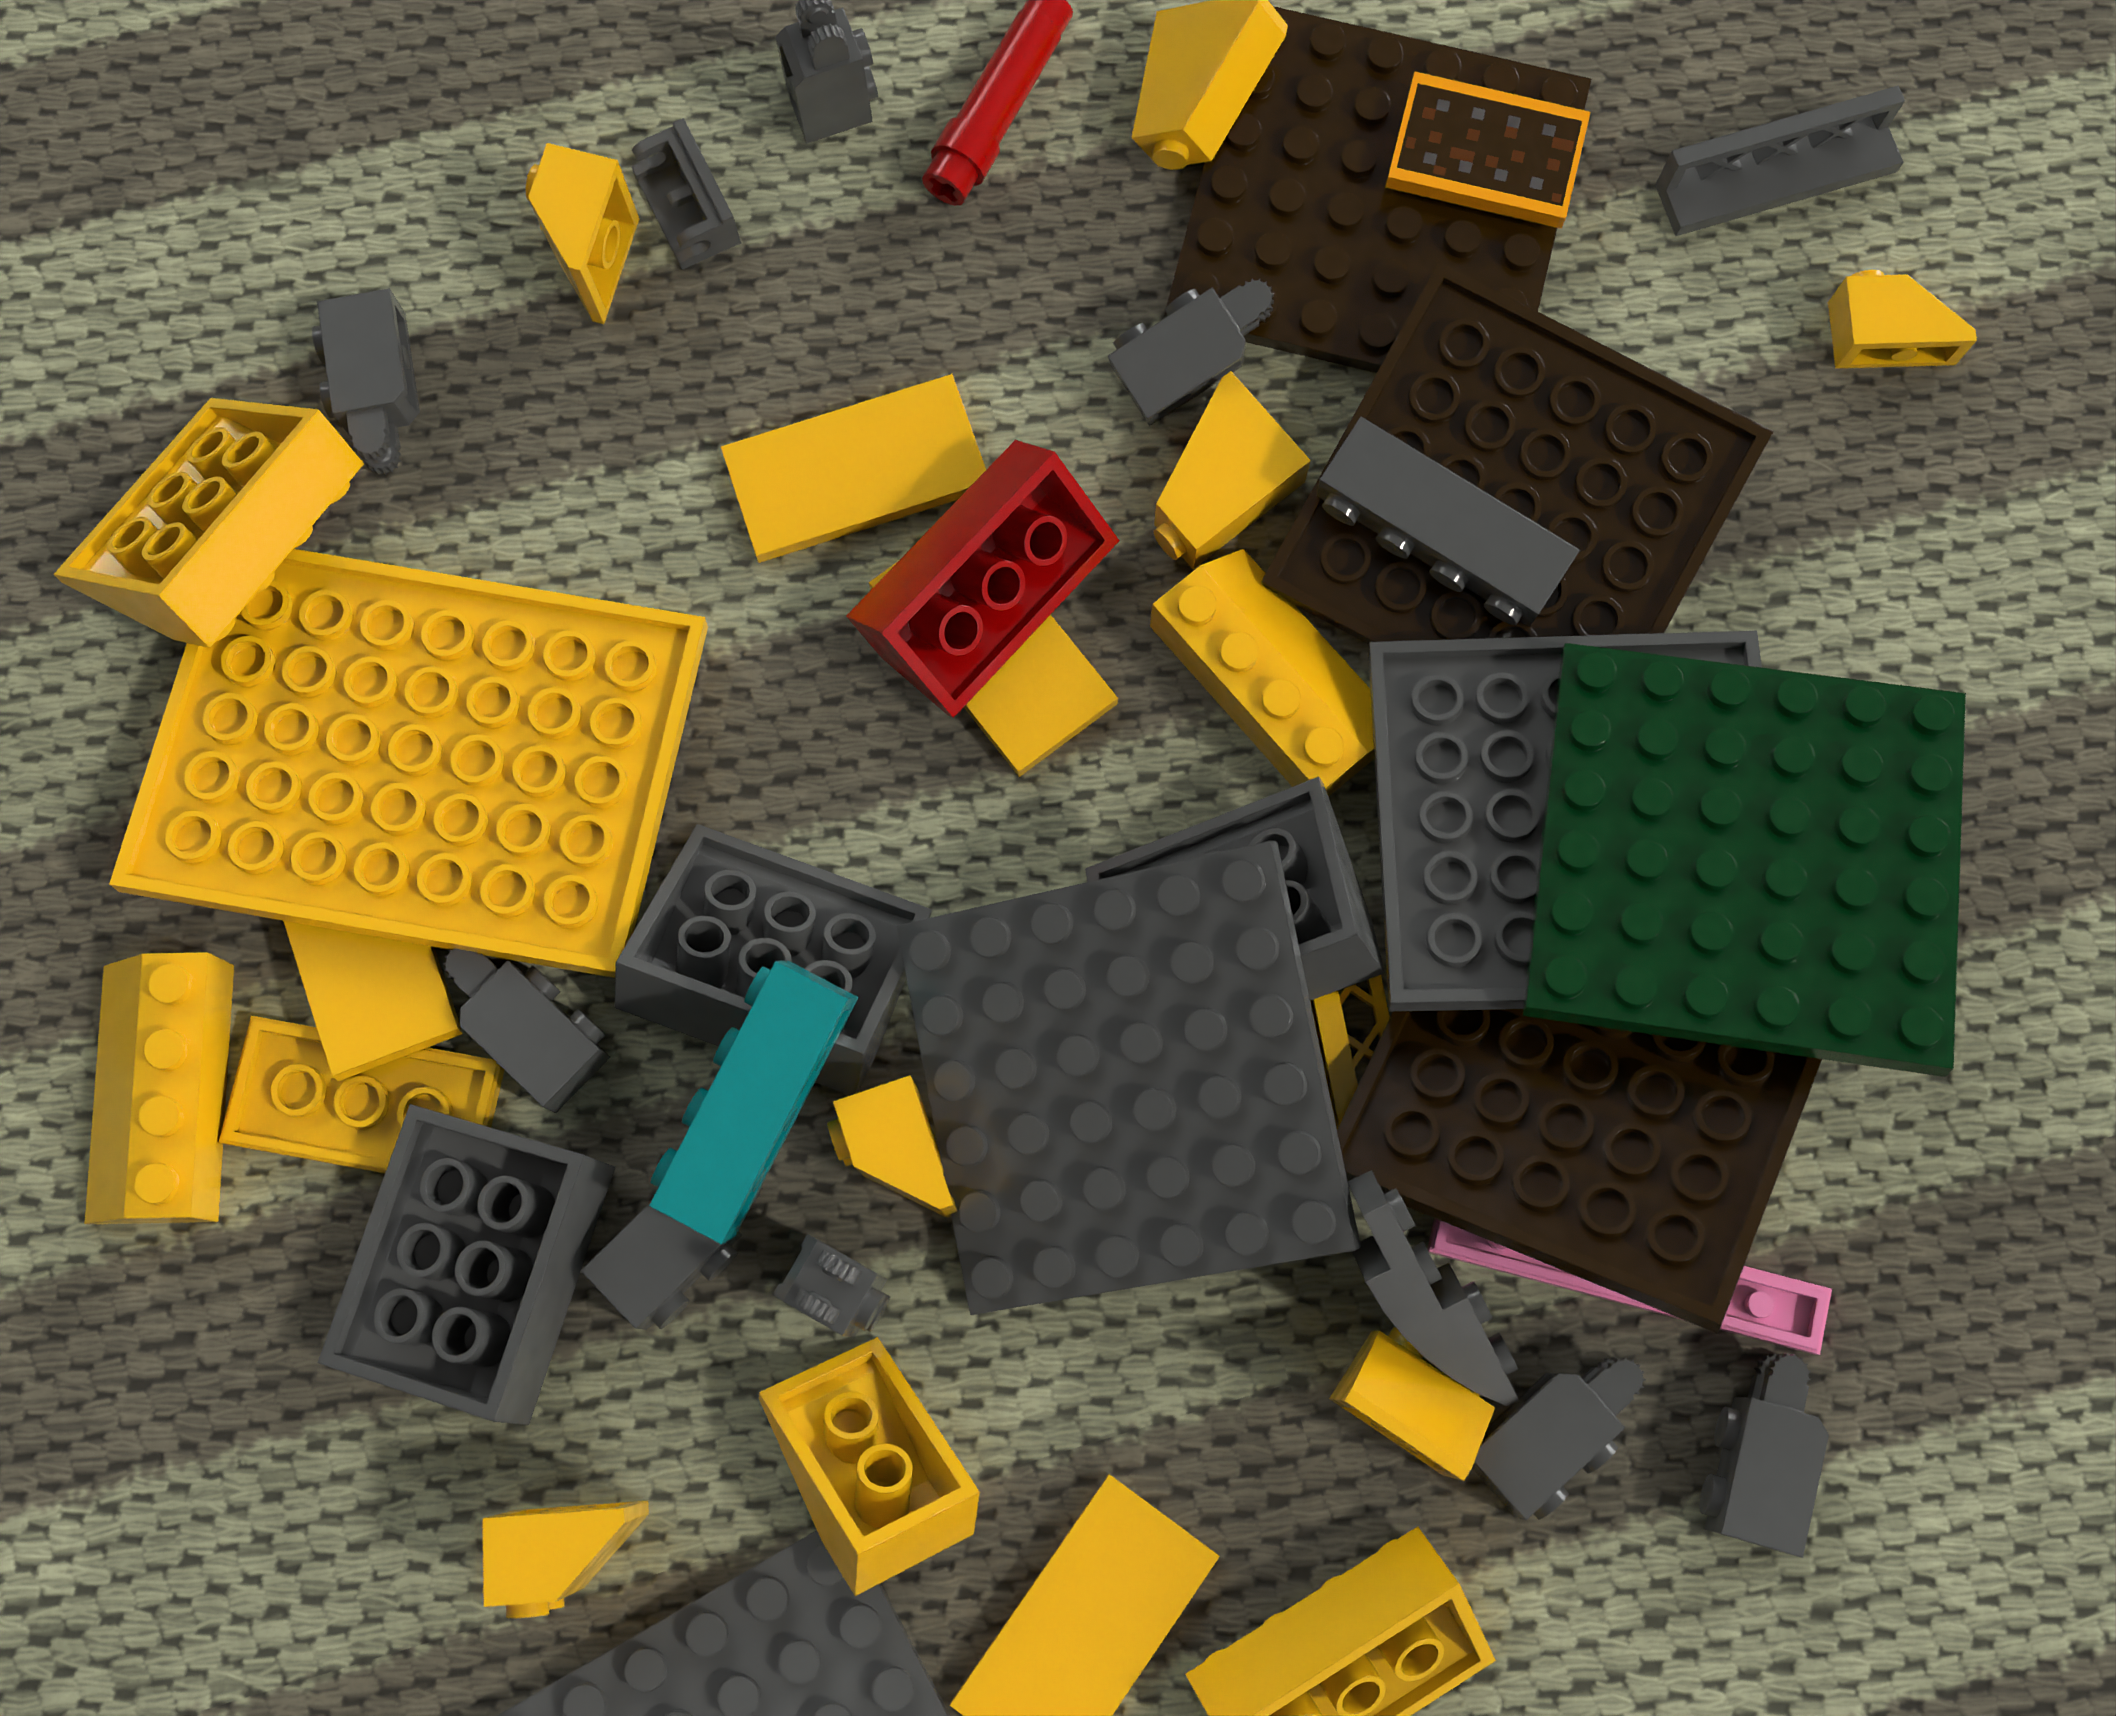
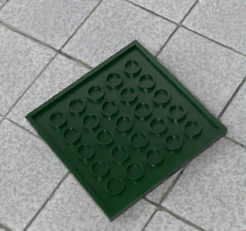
M1565 643L1560 662L1523 1016L1946 1077L1954 1069L1966 693Z

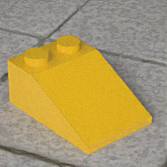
M878 1337L759 1392V1401L821 1541L854 1596L974 1534L980 1491Z

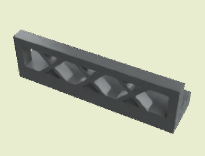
M1899 85L1672 150L1655 186L1675 236L1897 173L1904 162L1888 126L1905 102Z

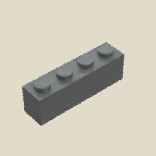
M1363 417L1359 418L1319 480L1317 497L1324 500L1322 507L1332 517L1350 526H1353L1356 521L1378 533L1375 539L1387 551L1404 559H1407L1412 554L1432 567L1429 573L1439 583L1457 592H1462L1464 587L1486 600L1484 608L1490 614L1510 625H1516L1518 621L1529 627L1532 625L1580 551V549Z

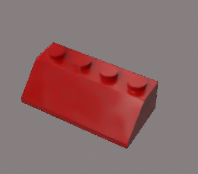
M1014 440L846 617L885 662L944 713L954 718L1120 540L1055 451Z

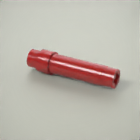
M1027 0L1022 10L1017 13L958 115L948 121L931 150L933 160L924 173L922 182L925 188L937 199L950 205H962L973 186H978L984 181L1000 153L999 144L1061 40V35L1073 16L1072 7L1067 0Z

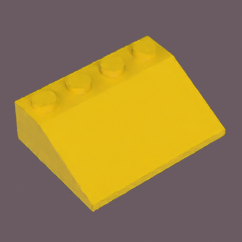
M210 398L53 575L63 584L173 640L210 648L214 642L224 638L233 629L236 623L235 617L251 598L271 584L275 576L274 571L292 549L299 547L310 537L313 531V524L328 506L337 502L347 493L350 488V480L364 463L319 409Z

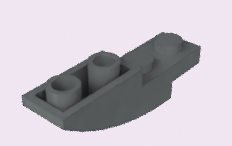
M1372 1170L1348 1181L1351 1192L1373 1234L1360 1241L1361 1247L1352 1251L1365 1282L1388 1318L1403 1337L1428 1361L1450 1378L1477 1394L1505 1406L1519 1401L1507 1377L1508 1374L1518 1370V1367L1500 1332L1487 1337L1481 1324L1493 1319L1475 1282L1473 1281L1462 1287L1450 1263L1439 1268L1436 1267L1423 1241L1412 1247L1410 1246L1403 1232L1416 1225L1397 1188L1384 1194Z

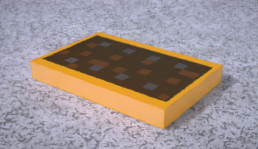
M1414 72L1385 188L1562 229L1568 212L1591 112Z

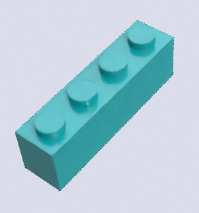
M788 960L775 961L771 970L762 967L746 993L744 1002L752 1007L741 1029L738 1030L731 1027L715 1053L713 1063L720 1066V1069L710 1089L699 1088L683 1115L682 1123L687 1125L689 1129L678 1151L670 1147L662 1156L652 1175L650 1183L657 1186L658 1189L649 1206L719 1244H723L736 1236L859 997Z

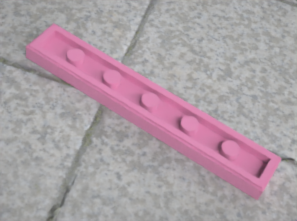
M1434 1218L1427 1248L1431 1254L1680 1319ZM1744 1266L1720 1330L1820 1355L1832 1289Z

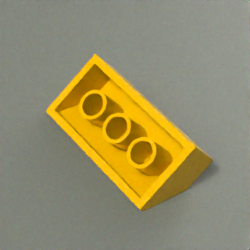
M1244 549L1200 565L1152 604L1150 627L1292 787L1320 777L1329 797L1374 759L1370 688L1294 604L1261 584L1266 573Z
M208 952L145 953L104 966L84 1224L218 1222L223 1144L218 1142L225 1119L234 976L233 964Z
M1417 1526L1400 1538L1387 1542L1378 1552L1342 1575L1330 1578L1320 1589L1290 1608L1272 1615L1263 1625L1227 1648L1212 1653L1203 1663L1185 1675L1208 1716H1411L1496 1660L1459 1582Z

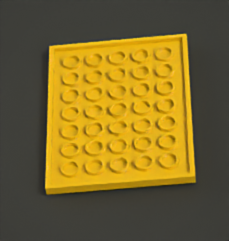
M292 549L274 571L275 576L271 584L251 598L235 617L236 623L233 629L224 638L214 642L210 648L186 643L109 883L118 892L450 950L461 949L477 952L479 955L483 954L490 957L616 978V961L635 930L708 630L705 617Z

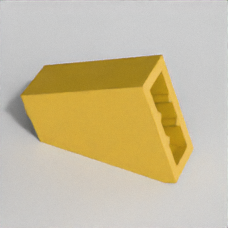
M1210 0L1156 12L1131 138L1158 167L1178 170L1186 165L1213 160L1286 36L1288 25L1268 0Z
M1232 371L1221 378L1156 503L1154 525L1157 528L1153 531L1155 539L1170 558L1177 560L1182 556L1192 569L1196 568L1304 484L1311 462L1308 456Z

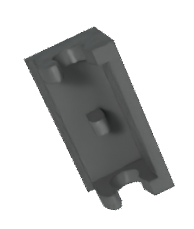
M684 118L673 122L674 126L641 140L632 148L636 160H642L632 166L633 173L682 270L741 243L734 216ZM658 153L655 156L648 158L650 155Z

